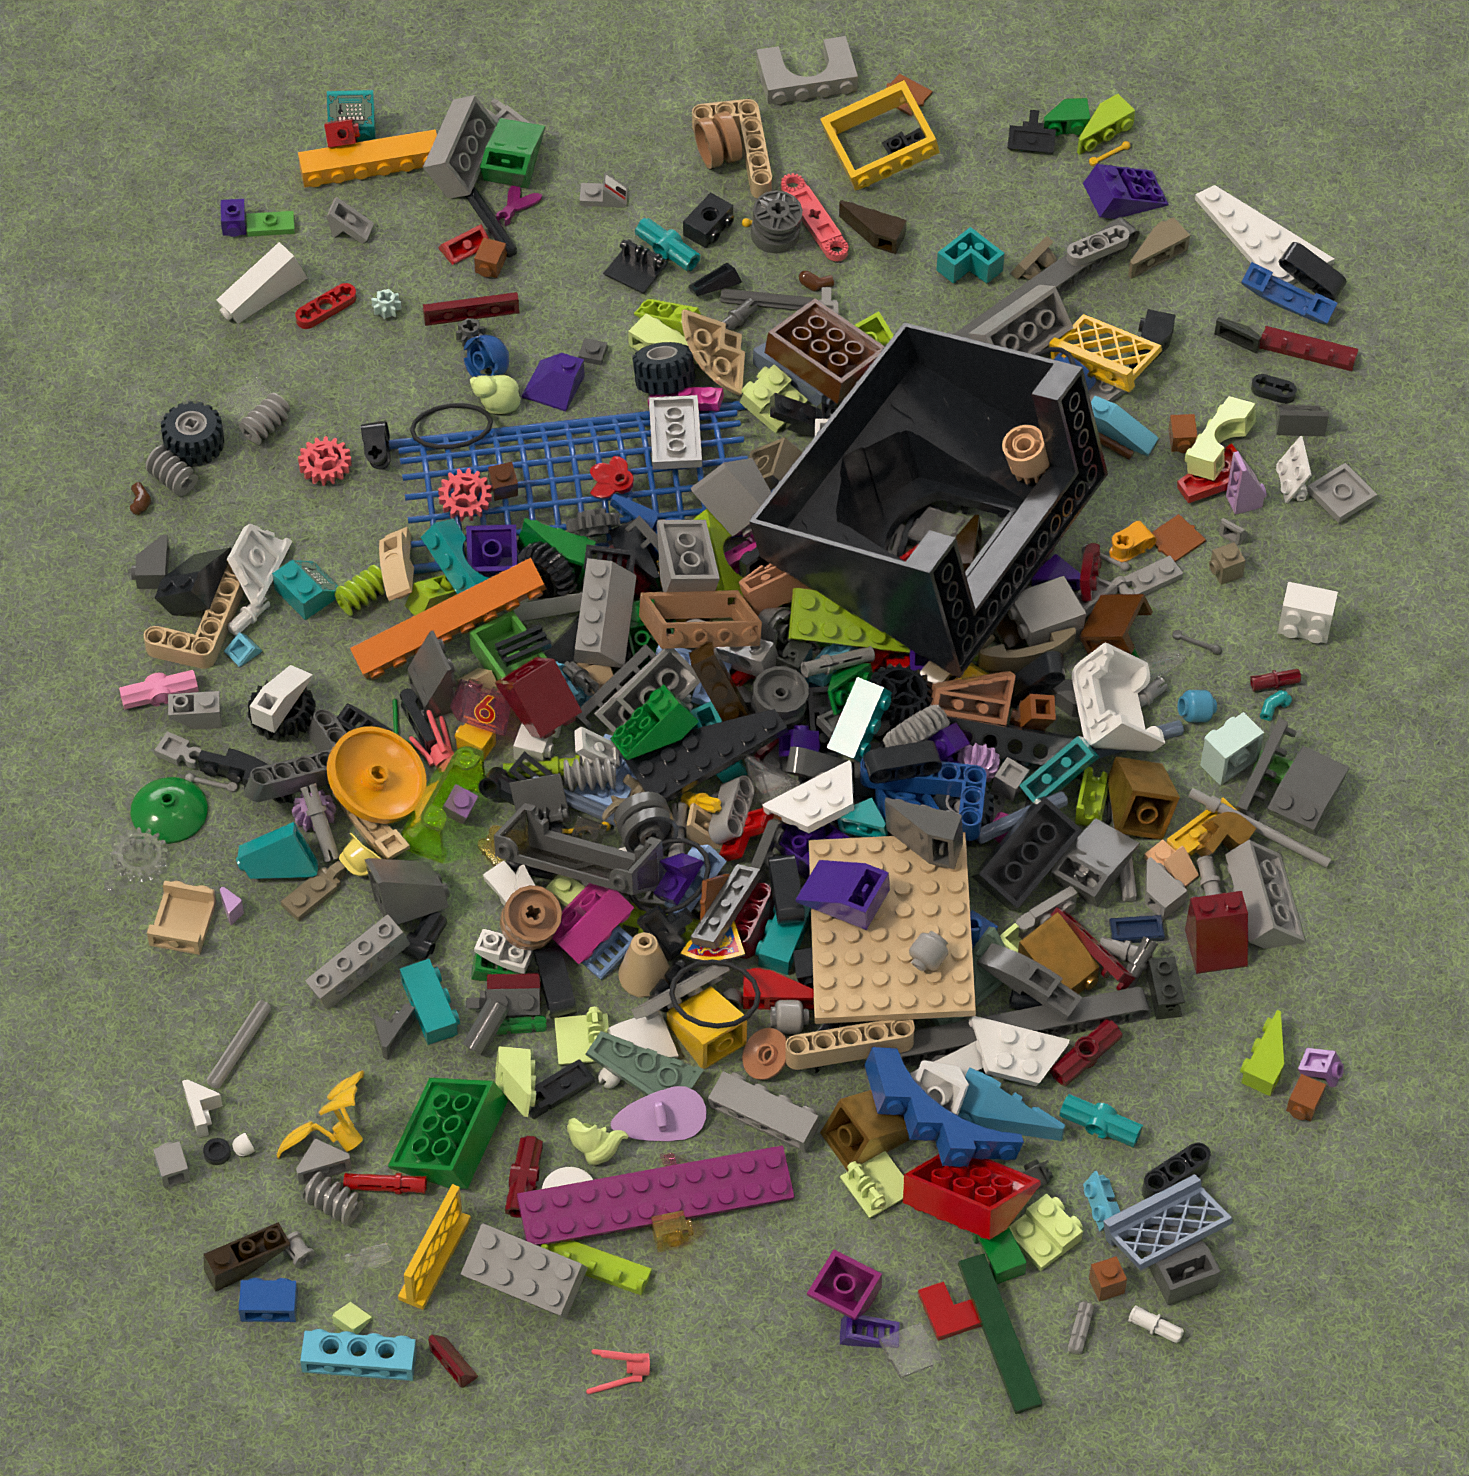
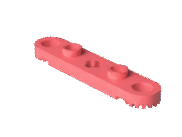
M794 173L792 175H785L781 181V191L793 195L800 202L803 210L801 220L823 253L831 261L844 260L848 256V243L844 240L841 232L810 187L806 185L802 176L794 175ZM796 183L799 186L795 187V189L792 187L791 189V187L788 188L787 184ZM811 215H814L815 217L819 216V219H815L814 217H811ZM833 247H840L843 250L835 253L831 249Z

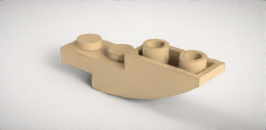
M408 527L390 533L385 538L379 540L380 566L389 601L396 598L402 599L412 592L414 566L410 561L412 534Z

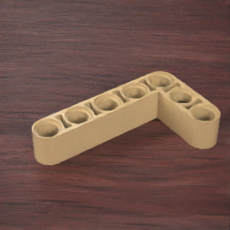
M743 99L696 105L692 109L693 130L696 119L709 117L713 120L714 114L728 111L732 115L740 132L751 194L758 199L764 193L772 191V173L758 104L754 100Z
M229 563L211 607L205 611L196 635L160 626L149 627L143 636L146 652L149 656L201 669H207L214 665L228 633L227 625L233 620L244 594V590Z
M913 1019L884 1020L794 1035L786 1041V1064L792 1069L800 1070L866 1059L872 1047L897 1048L899 1053L906 1052L914 1045Z

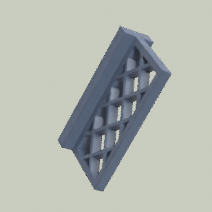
M1195 1174L1103 1221L1106 1241L1111 1246L1116 1244L1140 1271L1233 1224L1232 1217L1202 1188L1201 1180ZM1202 1200L1205 1202L1204 1207L1192 1206ZM1178 1212L1183 1213L1181 1219L1170 1218L1172 1215ZM1188 1213L1202 1215L1201 1220L1187 1219ZM1207 1215L1219 1216L1221 1218L1215 1222L1206 1221ZM1155 1224H1160L1159 1230L1147 1229ZM1165 1225L1179 1226L1178 1232L1164 1231ZM1184 1227L1198 1228L1192 1234L1183 1233ZM1131 1236H1137L1135 1242L1123 1241ZM1142 1237L1156 1238L1154 1244L1141 1243ZM1161 1239L1175 1240L1170 1245H1160ZM1138 1250L1152 1252L1151 1255L1143 1259L1137 1255Z

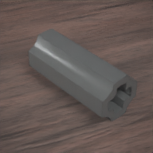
M488 998L462 1044L483 1056L509 1009Z

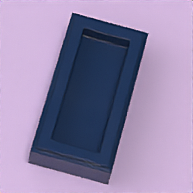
M1161 915L1109 919L1111 939L1141 943L1143 936L1154 942L1165 940Z

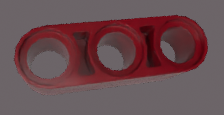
M758 883L734 921L745 952V956L739 958L748 959L755 955L759 941H762L765 936L764 931L767 921L769 919L772 920L775 915L773 913V893L768 884Z

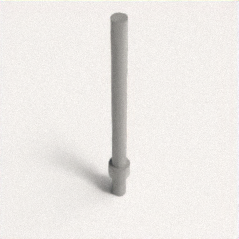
M1192 788L1188 796L1205 805V809L1213 813L1215 811L1220 814L1235 812L1242 815L1257 828L1255 832L1327 868L1331 861L1327 856L1221 803V799L1213 795L1210 797Z

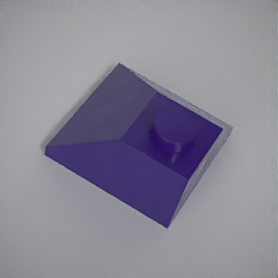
M559 353L540 360L521 395L522 398L566 412L585 377L584 359Z
M516 524L466 526L467 562L476 572L491 578L517 565Z

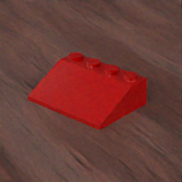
M938 1154L904 1174L903 1203L917 1211H923L935 1216L938 1220H944L956 1225L960 1229L968 1230L979 1235L981 1238L990 1240L1009 1227L1039 1188L1041 1180L990 1159L971 1158L968 1167L942 1166Z

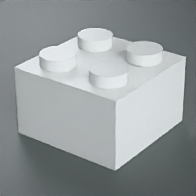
M1288 582L1278 634H1283L1288 638L1298 637L1307 639L1312 643H1327L1338 592Z

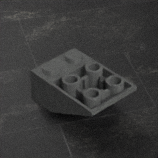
M433 630L427 635L407 670L409 684L418 697L417 702L420 708L424 709L426 715L427 711L430 710L433 717L436 718L454 712V702L457 701V697L454 691L456 683L452 674L455 673L454 665L450 658L446 659L444 643L442 639H437Z
M885 798L887 831L929 864L955 869L963 846L962 815L950 810L943 811L927 805L908 803L901 799Z
M1095 818L1060 857L1051 871L1053 880L1065 889L1069 886L1073 887L1077 892V896L1098 907L1140 844Z
M1160 1225L1154 1226V1227L1149 1228V1229H1150V1230H1159V1226H1160ZM1165 1225L1164 1231L1178 1232L1179 1226ZM1184 1227L1183 1233L1192 1234L1195 1232L1191 1227ZM1142 1237L1141 1243L1154 1244L1156 1238ZM1161 1239L1160 1245H1170L1175 1240ZM1202 1240L1149 1266L1167 1305L1217 1287L1221 1273L1209 1248ZM1141 1251L1144 1258L1152 1253L1150 1251Z

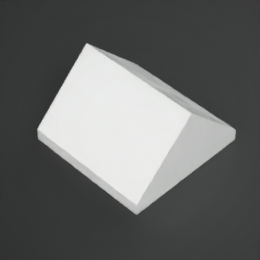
M925 1060L921 1061L915 1082L942 1107L958 1116L969 1086L959 1066Z

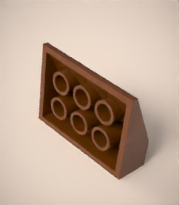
M814 298L768 332L764 353L838 404L850 393L856 382L860 380L885 346Z

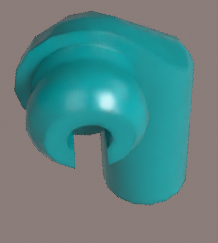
M1279 690L1269 696L1264 701L1260 718L1271 721L1275 708L1279 705L1284 708L1289 706L1292 702V697L1284 690Z

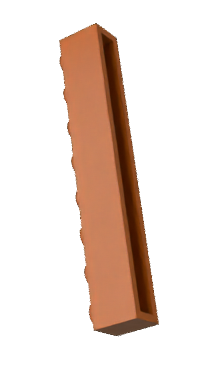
M529 558L351 647L350 650L366 679L369 677L376 679L385 673L384 670L392 666L397 668L407 663L408 658L416 655L430 631L434 630L437 639H442L443 643L446 644L453 639L452 636L460 632L461 634H466L475 629L474 625L482 621L484 623L490 622L498 617V613L504 610L507 612L512 611L520 606V602L528 598L529 600H534L543 594L542 591L546 590V587L532 559Z

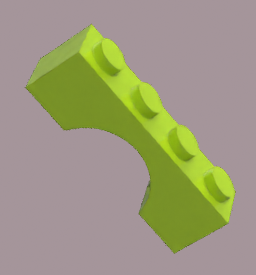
M705 509L693 520H706L720 578L715 591L738 590L742 595L739 581L743 577L730 567L723 551L724 542L730 539L732 535L708 509ZM734 597L728 598V604H732Z

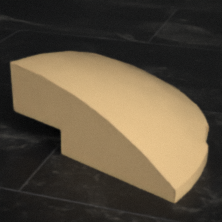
M685 309L682 310L684 336L698 365L718 385L740 396L743 387L745 351L741 350L742 334L726 329V323Z

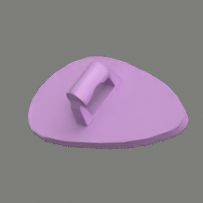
M675 1086L657 1091L629 1104L612 1119L611 1128L614 1131L623 1130L628 1134L629 1138L638 1140H685L695 1136L702 1129L706 1120V1106L702 1097L696 1091L688 1087Z

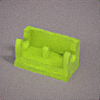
M1092 767L1084 770L1076 808L1075 824L1089 826L1095 818L1102 821L1109 788L1105 771L1101 773V777L1093 776Z

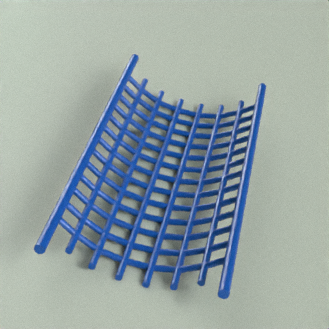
M740 401L721 403L719 411H699V420L711 419L712 422L700 424V431L714 430L716 438L701 441V447L717 446L719 459L702 461V467L718 466L725 462L748 459L747 456L725 458L723 445L744 443V436L722 438L720 429L741 427L740 420L717 421V418L735 417L739 410H748L739 403ZM650 411L492 428L482 440L469 445V451L451 452V449H445V453L427 455V451L441 449L422 446L413 440V437L389 441L390 450L398 449L399 454L421 453V456L400 458L401 465L422 462L423 472L402 474L403 481L425 479L426 492L405 494V501L427 499L429 515L408 517V524L430 521L432 526L437 520L452 519L450 518V512L435 514L433 498L440 496L438 491H432L431 478L448 476V473H452L455 476L457 475V469H460L462 473H466L468 468H470L473 474L477 471L488 472V467L503 464L501 453L519 451L521 461L512 463L514 468H523L524 481H518V488L525 487L528 504L509 506L508 498L502 499L503 506L492 507L488 511L482 509V517H479L480 525H487L485 515L504 513L505 525H512L510 512L524 510L529 511L530 520H536L535 509L553 507L555 525L550 526L567 530L566 524H561L560 506L578 505V512H583L584 504L602 502L603 508H606V512L610 513L608 501H611L612 496L610 498L582 496L580 481L594 479L590 473L579 475L577 461L596 459V464L602 463L603 458L618 456L627 462L626 456L638 454L645 455L646 467L628 469V471L632 475L648 473L650 490L633 492L630 490L624 494L616 493L617 495L633 501V498L651 496L652 509L659 513L657 495L675 493L677 511L659 513L657 521L669 517L685 520L686 516L699 515L707 509L702 502V508L683 509L681 493L691 492V487L694 485L680 486L678 470L691 468L653 469L650 454L652 453V446L649 447L647 437H651V430H645L646 426H650ZM639 427L638 432L621 433L620 430ZM485 429L420 436L419 438L433 444H456L479 436ZM610 430L615 431V434L597 436L596 433ZM575 434H591V437L573 439L572 435ZM566 436L567 440L549 441L548 437ZM542 438L543 441L540 443L524 444V440ZM641 438L642 448H624L623 440ZM617 440L619 450L600 452L599 442ZM518 441V445L500 447L499 444ZM593 443L594 453L576 455L574 445ZM477 445H494V448L478 450L475 448ZM569 447L570 456L552 458L550 448ZM544 449L546 458L527 460V450ZM496 455L497 464L478 465L477 456ZM471 457L472 467L454 469L453 459ZM447 460V470L429 471L428 462ZM571 462L573 475L555 477L553 464ZM547 465L549 478L530 480L529 467ZM696 467L698 482L704 478L702 467ZM672 471L674 487L656 489L654 473ZM574 482L577 498L558 500L556 484ZM550 485L552 501L534 503L532 487ZM453 489L450 490L449 496L454 492ZM481 492L479 493V496L477 497V501H478V502H479V500H480V498H481V496H482V493H481ZM456 515L454 517L455 521L462 531L460 516ZM620 517V524L630 522L627 518ZM516 529L517 536H519L521 529ZM606 534L607 541L612 540L610 534ZM743 535L732 536L731 538L743 537ZM422 540L411 541V548L426 546ZM608 542L596 543L595 546L609 547ZM463 543L462 549L465 557V548ZM436 560L430 563L413 564V574L442 571Z

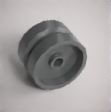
M774 666L765 669L757 676L753 684L751 714L775 709L788 730H792L794 726L800 725L806 715L809 696L808 683L804 676L788 667Z
M648 791L634 794L620 803L614 813V822L627 852L635 854V849L639 844L645 847V842L650 837L662 841L678 837L679 829L665 798L659 793ZM673 843L662 846L663 852L671 847Z

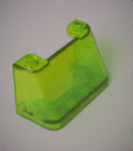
M469 746L461 747L433 772L417 806L410 814L400 833L410 845V849L407 851L442 864L444 863L448 855V849L443 844L442 830L446 825L447 817L442 808L455 784L470 792L476 791L480 793L478 788L479 782L485 776L484 752L482 750Z

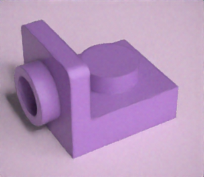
M1306 1048L1298 1071L1305 1076L1325 1078L1330 1087H1336L1339 1078L1343 1075L1344 1066L1336 1051Z

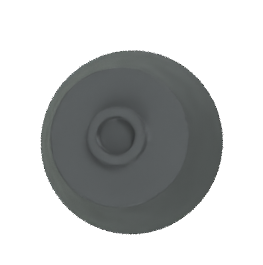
M788 607L765 608L758 615V618L762 621L761 639L774 643L778 655L783 656V651L788 644L791 609Z

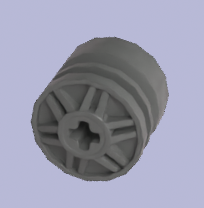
M770 191L759 196L754 203L750 235L753 243L760 250L767 253H782L793 248L798 242L803 210L800 202L793 195L784 191Z

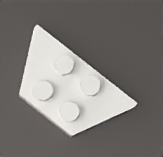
M248 524L242 529L227 561L251 605L256 607L261 604L273 581L272 573L279 569L292 541L288 538L278 539L273 532L264 531L258 526Z
M850 760L762 804L764 812L768 815L774 813L780 816L783 822L796 825L799 829L810 833L853 811V768Z
M977 1016L969 1018V1025L973 1027L977 1038L975 1044L982 1056L985 1074L1037 1086L1069 1044V1039Z

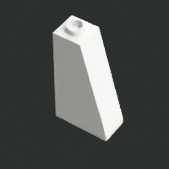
M279 242L217 299L221 306L219 311L228 321L232 318L239 324L306 280L307 276L294 255Z

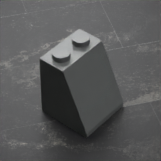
M377 858L365 859L374 900L383 917L388 914L398 925L448 908L446 898L450 897L447 884L442 882L439 871H434L429 862Z

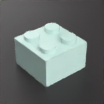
M1244 712L1236 718H1229L1224 726L1218 730L1210 731L1205 736L1200 766L1221 786L1257 761L1264 732Z

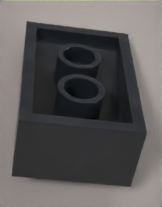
M232 548L193 554L162 578L154 598L174 616L210 609L228 565L227 558Z

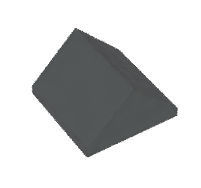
M1275 404L1276 435L1325 437L1329 411L1324 406Z

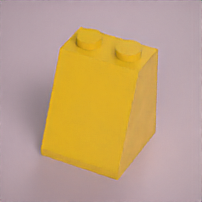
M711 986L691 996V998L683 1003L678 1004L688 1015L705 1022H730L744 1016L742 1012ZM674 1007L667 1011V1025L703 1069H706L747 1043V1020L733 1027L715 1029L698 1026L684 1019Z

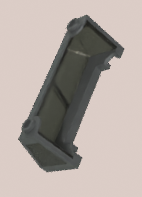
M524 803L494 834L495 857L627 894L635 895L655 890L664 877V867L659 862L663 859L662 840L650 837L645 842V847L639 844L634 854L550 831L548 819L540 820L535 814L536 806Z

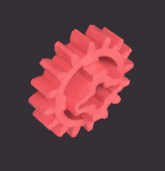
M327 436L324 437L323 441L315 438L314 444L307 442V449H300L301 456H298L300 473H304L306 480L312 477L313 484H316L318 480L322 482V486H325L326 481L335 484L336 478L343 480V473L349 474L350 472L349 466H352L350 450L345 448L344 442L338 444L337 438H334L332 441H328Z
M470 468L466 470V473H462L460 469H457V475L455 476L452 473H448L449 481L442 479V487L438 489L440 496L439 504L443 505L444 513L450 511V518L453 519L456 515H459L460 521L463 522L465 516H468L470 521H473L474 514L482 517V509L488 511V502H492V494H490L492 489L491 485H487L486 477L480 479L479 471L473 475ZM451 489H453L454 492L451 494V497L449 498V492ZM481 492V493H482V496H481V498H480V500H479V502H478V501H477V497L479 496V493Z

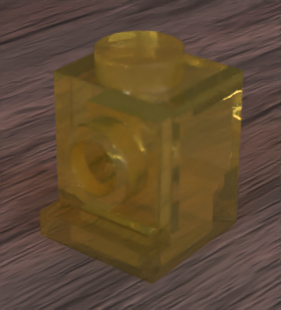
M683 1210L651 1217V1229L657 1252H662L663 1246L666 1245L669 1247L680 1246L685 1241H688V1236L694 1235L691 1220L685 1219Z

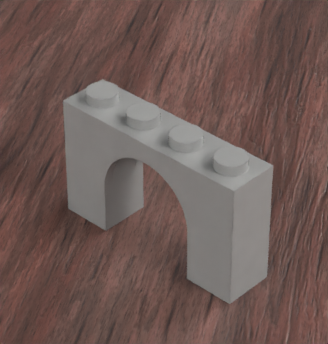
M846 36L823 39V56L827 68L822 73L811 77H802L791 73L784 65L779 46L757 49L756 65L767 104H782L794 100L804 101L807 98L828 97L833 94H849L857 91L858 75Z

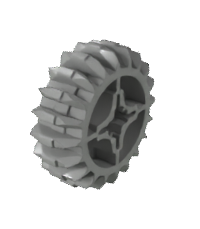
M931 705L893 728L884 736L883 742L885 747L927 741L941 729L948 727L950 721L945 711L939 705Z

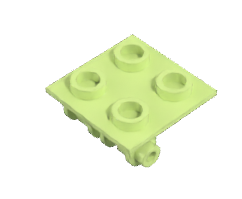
M590 1007L586 1015L555 1018L559 1065H568L578 1059L583 1063L595 1062L585 1054L600 1031L608 1033L607 1013L602 1014L598 1007Z
M886 1151L863 1164H857L856 1161L851 1162L847 1166L849 1171L840 1176L869 1219L903 1200L904 1176Z

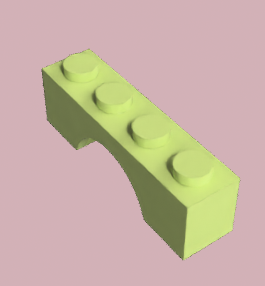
M1229 396L1224 404L1218 407L1216 415L1208 421L1206 429L1197 436L1193 447L1189 448L1186 452L1185 462H1187V472L1189 474L1213 481L1216 479L1225 466L1224 447L1220 443L1232 437L1246 436L1256 422L1255 403Z

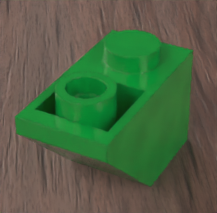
M1064 99L1044 117L1043 128L1056 130L1055 136L1060 134L1081 135L1090 121L1088 99Z

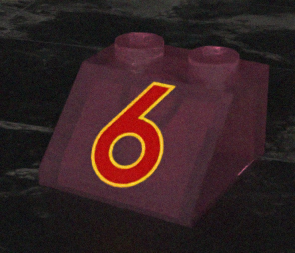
M471 678L468 681L460 679L450 705L456 719L505 736L511 707L498 688L495 686L492 689L483 687L482 682Z

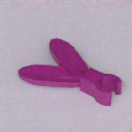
M511 186L508 190L507 205L503 210L497 212L496 218L498 221L504 218L505 226H508L516 211L536 205L541 201L542 194L532 193L520 198V187Z

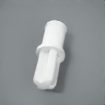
M264 596L261 604L253 607L251 603L247 607H242L240 613L228 623V631L237 635L250 623L254 624L257 621V617L270 607L269 601L263 604L267 598Z
M1137 1305L1132 1309L1128 1319L1129 1322L1150 1331L1151 1335L1156 1333L1175 1343L1181 1340L1184 1332L1182 1328L1161 1319L1162 1315H1155Z

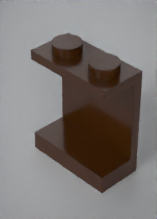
M1144 594L1100 595L1079 638L1088 655L1105 642L1126 653L1132 654L1135 646L1128 631L1136 616L1152 615L1153 611Z

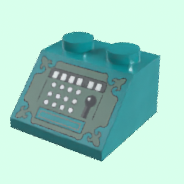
M373 90L327 91L328 122L353 118L354 123H358L360 137H356L357 142L375 140L376 115Z
M291 560L272 573L274 590L304 620H307L336 600L335 593L338 585L314 561Z

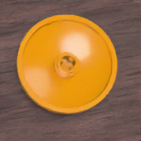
M379 727L353 729L338 740L332 748L327 761V777L334 795L348 811L363 820L380 824L398 822L408 817L418 807L424 797L427 782L424 765L415 749L405 739L392 731Z

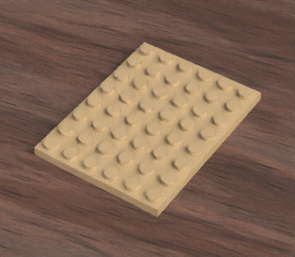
M963 832V846L955 869L929 864L895 836L809 840L810 874L819 860L866 863L889 872L890 891L867 930L811 908L815 1024L976 1016L965 832ZM933 931L947 941L948 955L937 970L930 971L926 969L922 972L911 964L913 959L909 954V949L921 933Z

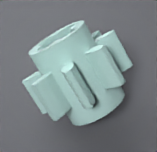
M389 289L377 291V298L371 299L374 315L379 314L383 319L391 316L396 317V310L402 309L399 294H394Z

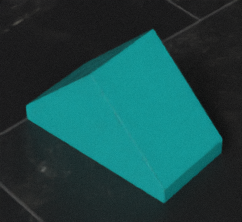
M872 798L854 805L853 811L837 819L841 832L861 837L889 836L886 823Z

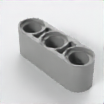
M738 777L722 784L717 798L721 800L720 806L722 809L720 812L716 811L712 814L708 830L710 838L714 843L722 844L742 835L755 790L749 777Z

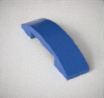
M1251 262L1241 282L1242 285L1278 307L1309 320L1327 325L1337 306V302L1318 293L1315 295L1308 293L1273 276L1272 271Z

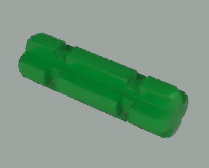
M535 1016V1019H531V1017L510 1018V1021H506L505 1018L496 1034L503 1035L507 1034L508 1031H511V1034L529 1033L536 1029V1032L546 1031V1017Z

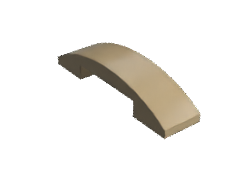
M334 795L352 824L381 857L393 859L410 849V845L396 829L392 830L388 824L373 823L355 816Z

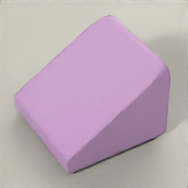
M221 887L222 904L228 921L232 925L244 914L242 900L225 887Z

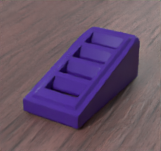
M844 1315L840 1325V1344L898 1349L900 1322L861 1315L857 1320H853ZM852 1326H855V1334L852 1333ZM862 1326L867 1327L866 1336L862 1335ZM874 1327H878V1338L873 1337ZM885 1328H890L889 1340L884 1339Z

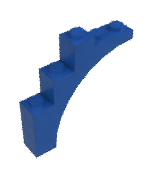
M871 1048L865 1062V1069L877 1113L903 1115L910 1140L935 1141L942 1166L968 1167L971 1158L1016 1160L1024 1143L1022 1134L1000 1132L960 1118L927 1095L914 1081L903 1064L897 1048Z

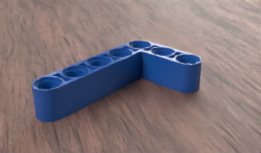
M862 758L860 762V782L863 786L872 789L960 797L959 814L962 815V830L966 834V840L973 841L980 836L987 778L983 767L971 764L942 762V769L932 775L875 784L870 782L865 762Z

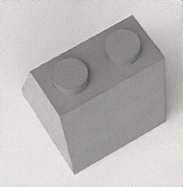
M753 458L725 462L691 487L695 496L732 536L743 535L747 537L753 534L749 521L771 494Z
M1064 576L1025 589L1007 613L1009 618L1017 624V630L1021 639H1025L1029 647L1048 643L1052 632L1073 627L1076 629L1074 644L1081 642L1079 636L1084 628L1086 613Z

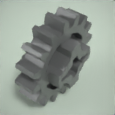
M606 508L578 512L577 518L566 520L567 532L572 534L580 533V536L585 537L609 534V528L621 525L619 513H607Z

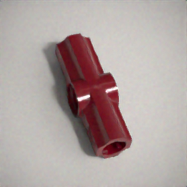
M1106 1019L1088 1036L1079 1038L1075 1043V1047L1050 1068L1053 1078L1060 1085L1066 1087L1083 1071L1093 1067L1097 1063V1059L1122 1038L1123 1034L1119 1027L1112 1020ZM1082 1051H1089V1052L1092 1053V1054H1090V1055H1084V1054H1082L1081 1052H1082Z
M527 1135L520 1138L516 1160L511 1165L509 1174L510 1188L505 1205V1214L511 1217L521 1218L517 1193L537 1190L536 1182L539 1181V1163L543 1150V1141L535 1136Z

